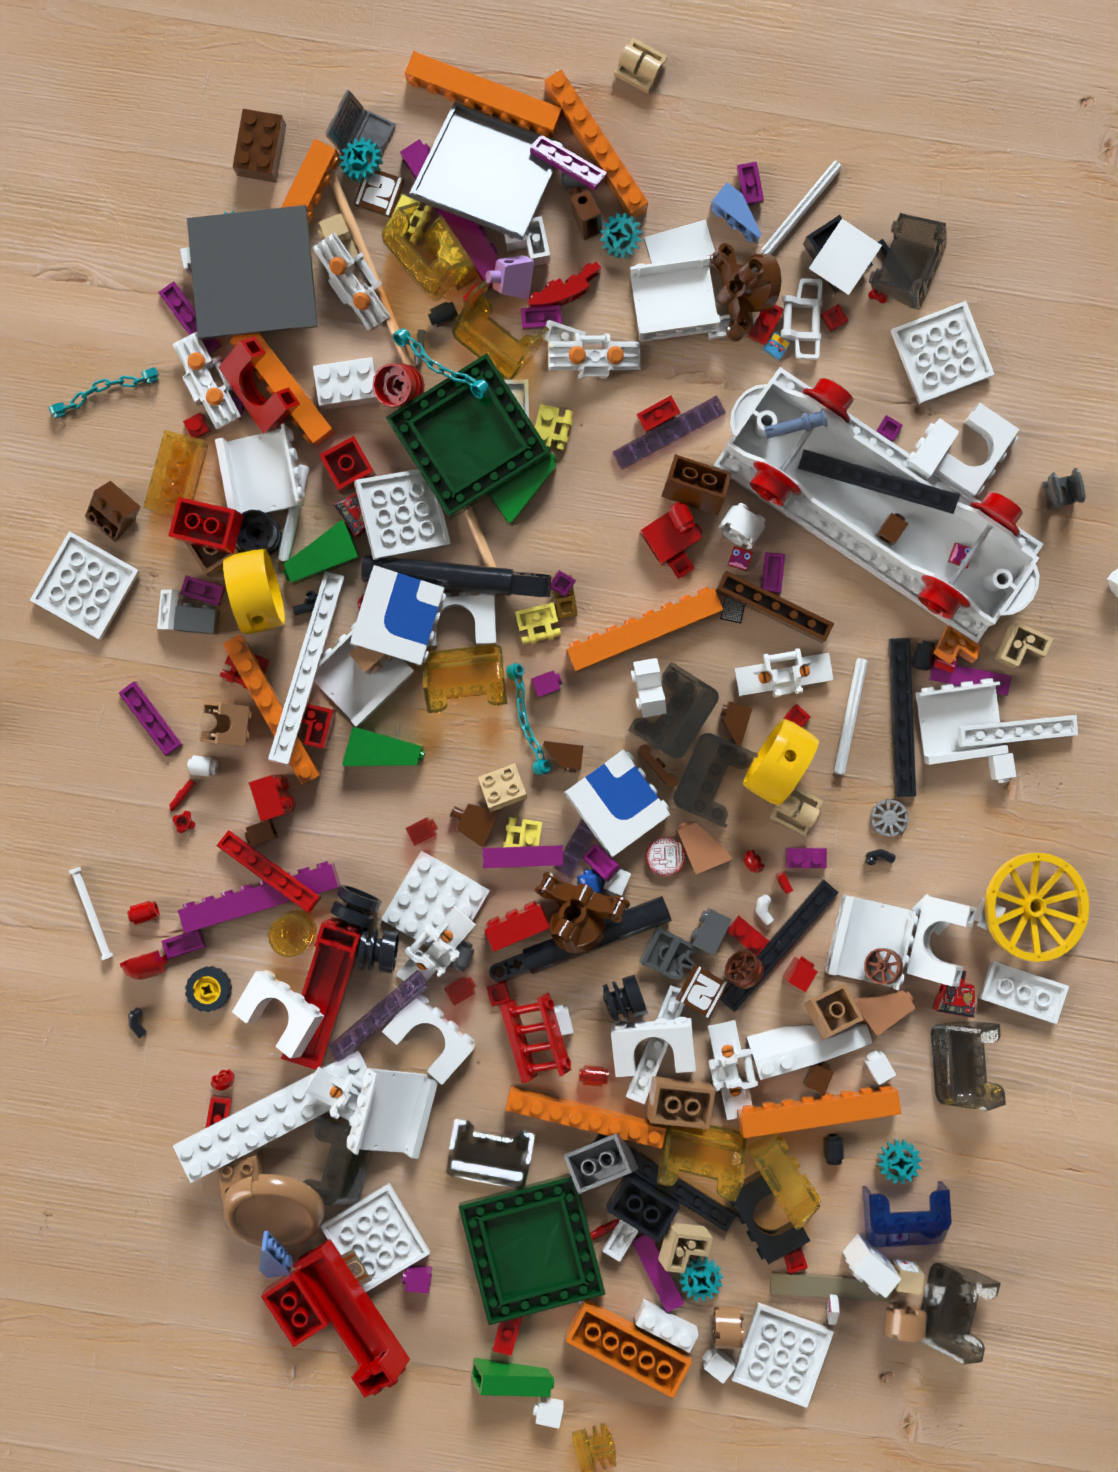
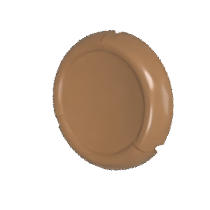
M262 1174L259 1175L258 1181H254L253 1176L236 1182L228 1189L223 1201V1214L230 1229L247 1242L262 1247L264 1231H269L284 1248H289L306 1242L317 1233L323 1222L325 1206L319 1194L307 1184L287 1176Z

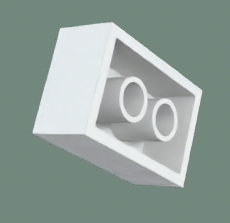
M372 357L313 366L318 404L322 411L380 402L376 398L372 386L373 377L376 374V365Z
M859 1234L843 1250V1254L846 1257L845 1261L850 1265L849 1268L853 1271V1275L860 1282L865 1281L869 1285L868 1288L877 1296L881 1294L886 1298L900 1282L901 1277L889 1259Z

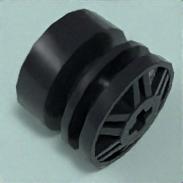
M251 509L243 512L244 516L237 544L245 551L266 549L269 556L273 555L281 545L283 537L281 527L269 515L260 510Z
M364 927L357 949L358 969L364 970L368 961V970L372 971L375 962H378L380 972L393 973L397 959L399 931L385 930L382 938H379L378 929H374L372 937H370V928Z
M635 974L622 978L623 988L619 989L615 981L612 982L614 991L611 992L608 984L602 985L603 998L608 1013L616 1025L621 1024L619 1014H623L625 1022L629 1021L628 1011H632L635 1018L648 1014Z

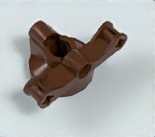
M723 243L718 247V251L710 256V264L721 275L723 288L718 292V299L722 304L728 306L731 320L726 330L727 337L733 342H738L742 339L743 334L748 333L752 328L748 312H767L776 304L781 291V269L778 261L772 255L754 254L745 265L737 264L734 249L731 245Z
M544 872L540 885L535 888V892L541 897L558 903L559 907L551 917L550 933L557 946L570 953H583L596 947L605 936L607 929L606 919L620 923L623 920L622 915L624 911L630 906L629 901L621 896H605L594 892L588 885L579 884L575 886L566 883L550 872ZM579 917L576 920H574V924L570 922L572 919Z

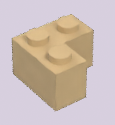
M341 213L319 222L321 229L318 232L322 240L335 232L351 257L353 258L358 255Z
M1019 622L1011 623L994 660L1011 668L1019 667L1025 653L1036 658L1046 657L1054 638Z
M671 1222L665 1232L658 1260L665 1271L685 1273L689 1255L708 1257L713 1237L705 1226Z

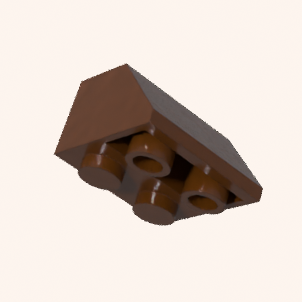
M109 481L94 491L85 517L106 536L116 542L134 522L141 506L112 481Z

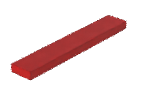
M228 830L216 845L308 914L311 913L320 901L321 897L231 831Z

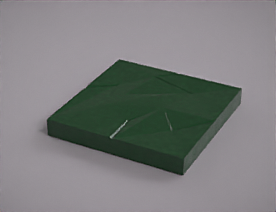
M487 353L458 371L459 373L469 375L476 381L484 380L488 384V393L481 399L472 394L470 385L447 378L386 416L388 423L450 520L552 456L545 442ZM457 375L456 377L457 379L465 380L463 376Z
M571 1174L459 1203V1210L488 1325L606 1295L581 1194H578Z

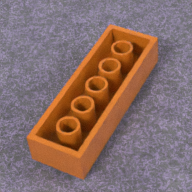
M588 1299L581 1302L566 1331L567 1343L671 1398H674L692 1363L690 1353Z

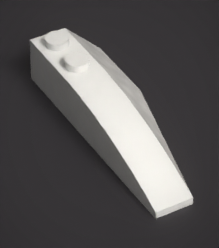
M866 1023L854 1024L822 1040L816 1027L810 1025L783 1026L747 1037L749 1048L752 1050L751 1055L760 1080L814 1065L872 1043Z

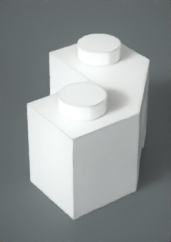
M657 658L633 662L634 670L631 671L632 682H636L639 698L636 699L637 710L642 711L643 718L667 714Z

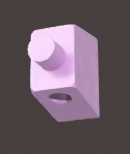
M525 255L498 259L495 271L486 272V282L493 283V288L503 295L529 299L534 261Z

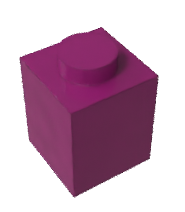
M554 670L531 678L538 698L560 690L559 685L563 684L559 673L555 674Z
M410 1265L407 1271L403 1272L402 1284H406L405 1291L429 1294L432 1267Z

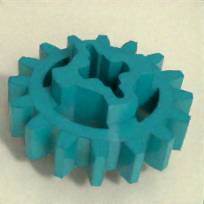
M364 137L361 138L360 142L355 138L352 145L348 142L347 146L349 148L342 149L345 155L340 156L342 161L340 167L343 169L344 174L352 181L357 179L359 183L362 182V178L369 181L370 175L375 178L374 172L381 170L378 164H383L381 159L383 154L378 145L373 143L371 139L366 141Z
M616 213V219L610 216V223H603L606 229L600 230L604 234L600 241L606 243L602 248L605 250L609 249L607 254L611 256L614 254V257L618 259L620 256L626 259L627 253L633 256V249H640L637 243L643 242V239L639 238L643 231L638 230L641 224L635 222V217L631 216L629 218V215L626 213L622 217L621 214ZM616 234H624L628 237L619 238L618 236H616Z
M895 1139L894 1144L888 1141L887 1148L881 1147L883 1154L877 1155L882 1159L877 1162L878 1166L882 1167L879 1171L885 1174L887 1180L892 1178L894 1184L898 1180L904 1184L905 1179L912 1182L911 1176L917 1177L916 1169L920 1170L922 1168L918 1164V1162L922 1161L921 1157L917 1156L920 1152L914 1149L912 1143L907 1145V1141L904 1139L901 1143ZM902 1149L907 1150L911 1155L904 1154ZM888 1168L895 1169L897 1174L891 1172Z
M697 1256L695 1261L689 1258L690 1264H687L685 1273H680L682 1277L679 1278L680 1284H683L681 1286L682 1290L687 1291V1297L694 1295L695 1301L702 1297L703 1302H705L706 1296L713 1299L712 1293L718 1294L717 1286L722 1287L723 1285L722 1281H720V1279H723V1275L718 1273L721 1270L720 1266H715L714 1259L708 1262V1257L706 1256L703 1260L700 1259V1256ZM712 1272L714 1273V1281H713V1282H712L711 1279H710V1276L712 1275V1274H711ZM689 1275H690L691 1278H692L690 1285H689V1283H688V1276H689Z

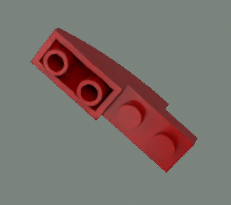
M597 261L593 264L588 263L581 269L582 272L576 276L575 274L571 275L565 281V284L560 278L556 281L551 280L545 285L544 290L541 292L537 291L529 297V301H527L528 308L562 306L582 297L590 291L588 282L601 274V266Z

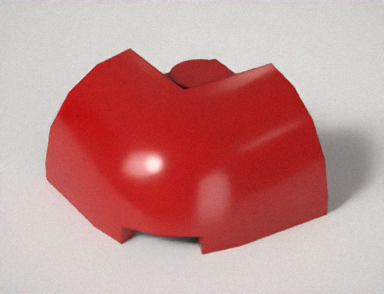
M156 950L125 960L119 964L124 973L130 978L144 980L166 973L164 964L168 963L166 955L160 957L159 951Z

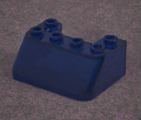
M938 1181V1190L930 1194V1210L890 1213V1202L884 1194H872L867 1186H862L865 1235L871 1246L878 1248L939 1244L946 1239L952 1223L950 1190L942 1181Z

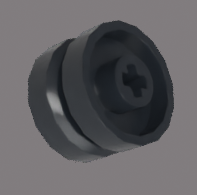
M341 885L337 895L343 901H335L330 912L349 923L371 928L375 917L370 912H377L382 901L357 888Z

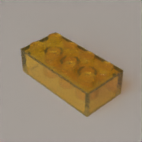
M164 430L144 508L173 517L178 497L194 500L209 446L204 440Z

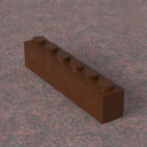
M728 571L723 573L715 590L717 593L820 643L827 640L834 625L833 622Z

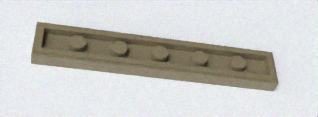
M771 1272V1294L823 1298L837 1295L838 1299L891 1302V1293L886 1298L881 1294L877 1296L868 1288L869 1285L865 1281L860 1282L856 1277Z

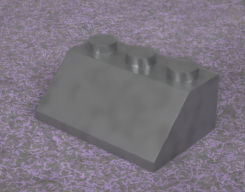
M618 1133L563 1155L578 1194L638 1169L631 1149Z

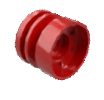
M391 363L383 365L377 370L373 377L372 386L376 398L382 404L390 407H402L423 394L425 384L420 371L414 366Z

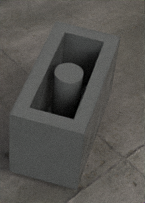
M182 603V606H176L173 630L218 635L220 611L214 609V606L202 605V608H194L195 604Z
M708 907L707 911L703 910L699 918L701 923L698 929L695 928L690 939H692L691 943L693 946L715 956L732 919Z

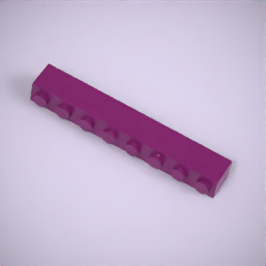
M420 139L400 151L402 161L415 180L431 151L427 143L423 144ZM434 207L487 289L493 288V283H487L485 276L487 271H495L496 261L499 259L496 255L498 251L492 242L489 243L485 238L487 234L483 227H478L473 221Z
M328 861L316 864L317 868L312 870L309 867L297 870L298 874L292 875L316 894L341 886L335 864H329ZM262 880L259 881V886L252 887V884L240 887L241 891L233 893V890L222 892V897L214 899L213 895L202 898V903L195 904L194 901L182 904L183 908L178 910L183 931L187 933L288 903L291 900Z

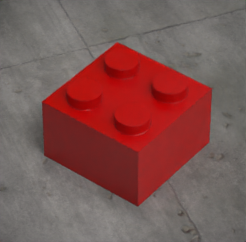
M355 436L319 454L341 494L354 488L355 480L370 478L376 475Z

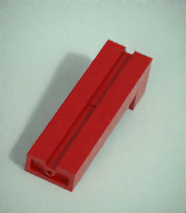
M335 917L326 919L321 923L314 945L316 949L301 995L304 996V1000L307 1003L317 1006L320 1009L319 1012L324 1015V1018L301 1057L289 1058L286 1054L282 1053L281 1059L317 1070L318 1067L322 1068L357 958L358 944L363 932L361 926L352 923L344 925L341 919Z
M331 1239L318 1245L317 1248L302 1254L292 1266L359 1364L351 1378L364 1398L371 1394L373 1396L377 1395L385 1387L391 1388L398 1382L399 1375L406 1370L405 1366L410 1358L363 1287L360 1286Z

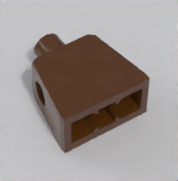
M580 187L573 188L570 191L571 211L584 240H587L601 233V213L588 190L582 192Z
M469 803L465 810L454 806L449 817L460 821L457 826L459 832L481 847H484L500 812L496 810L490 812L489 808Z

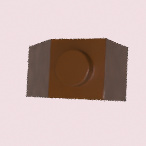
M729 701L727 705L723 704L720 716H723L722 723L734 745L741 747L753 708Z
M544 741L543 745L560 767L565 768L564 772L576 773L577 769H581L583 745Z

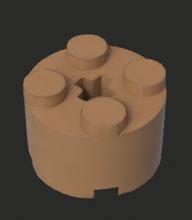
M888 1303L884 1335L892 1338V1334L898 1337V1340L906 1342L925 1341L926 1312L914 1305H907L906 1309L900 1308L899 1304Z
M714 1306L713 1315L716 1317L713 1322L715 1349L743 1348V1341L745 1340V1330L742 1328V1320H744L743 1308H739V1306Z

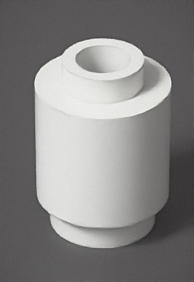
M193 755L192 759L188 760L187 770L190 771L191 775L216 776L218 760H215L213 757Z

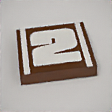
M375 171V178L371 175L369 176V181L362 178L353 203L355 206L391 218L405 181L403 178L392 174Z
M694 964L676 1000L710 1019L729 983Z

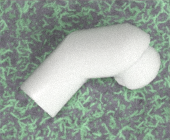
M768 895L759 897L755 908L757 915L765 925H769L774 920L768 913V907L771 903V898Z

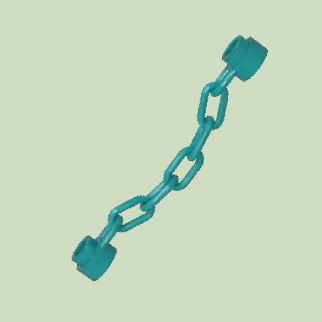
M398 329L393 333L392 338L398 346L404 347L406 344L411 346L415 355L420 357L427 364V367L435 373L442 374L453 381L467 383L470 385L472 394L479 399L488 393L489 386L484 380L476 381L467 374L454 372L432 360L426 354L421 343L411 338L407 329ZM418 346H419L420 349L422 350V351H420L419 354H418V352L416 351V349L418 348ZM433 363L440 367L439 371L432 367ZM457 375L463 376L465 380L457 379L456 377Z
M156 367L146 369L141 372L142 377L139 379L132 376H121L119 380L114 381L106 378L98 380L92 384L91 389L86 392H78L70 401V405L65 406L63 402L49 406L48 409L55 419L66 415V410L72 408L79 409L87 400V396L93 392L98 393L107 390L111 385L115 384L135 388L138 383L147 381V384L159 380ZM123 379L134 380L132 382L134 385L123 384L125 382ZM105 382L106 387L98 389V387L95 386L99 383ZM80 395L81 398H84L78 405L73 403Z
M513 663L507 666L506 674L509 679L515 681L519 722L528 744L535 752L536 761L533 763V771L538 776L545 775L550 771L551 764L545 759L541 745L536 740L529 726L524 701L525 687L522 678L524 668L521 664ZM519 690H522V698H519ZM519 703H522L523 711H520ZM521 717H524L526 724L523 725ZM527 729L529 730L531 737L528 736L526 732ZM531 742H535L538 748L535 749Z

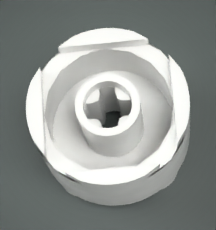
M739 503L738 506L734 505L730 508L718 528L719 530L723 529V535L740 547L745 544L748 545L746 549H751L765 529L764 523L766 520L761 515H755L750 512L745 504Z

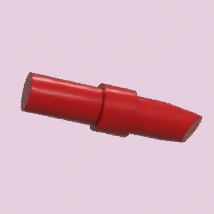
M189 779L184 787L177 792L175 798L169 804L171 812L188 796L187 794L196 784L194 780Z
M619 1219L601 1225L596 1230L590 1232L592 1241L615 1229Z

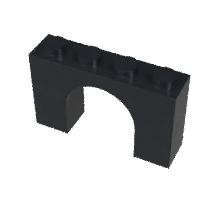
M769 1165L727 1188L730 1194L727 1198L731 1206L737 1207L739 1211L737 1217L742 1225L746 1223L749 1229L746 1231L751 1242L756 1241L758 1245L756 1251L761 1260L766 1259L768 1265L810 1242L798 1217L772 1230L764 1229L754 1221L753 1214L757 1203L764 1197L781 1189Z

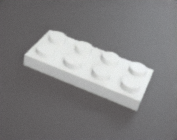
M991 960L979 998L1057 1024L1069 986Z

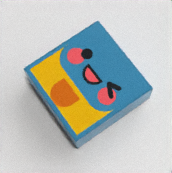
M774 332L763 350L779 361L791 342Z

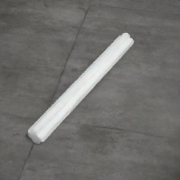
M834 161L763 246L762 254L771 255L841 171L842 165L839 162Z
M858 658L856 660L834 767L835 774L844 775L846 771L868 663L866 659Z

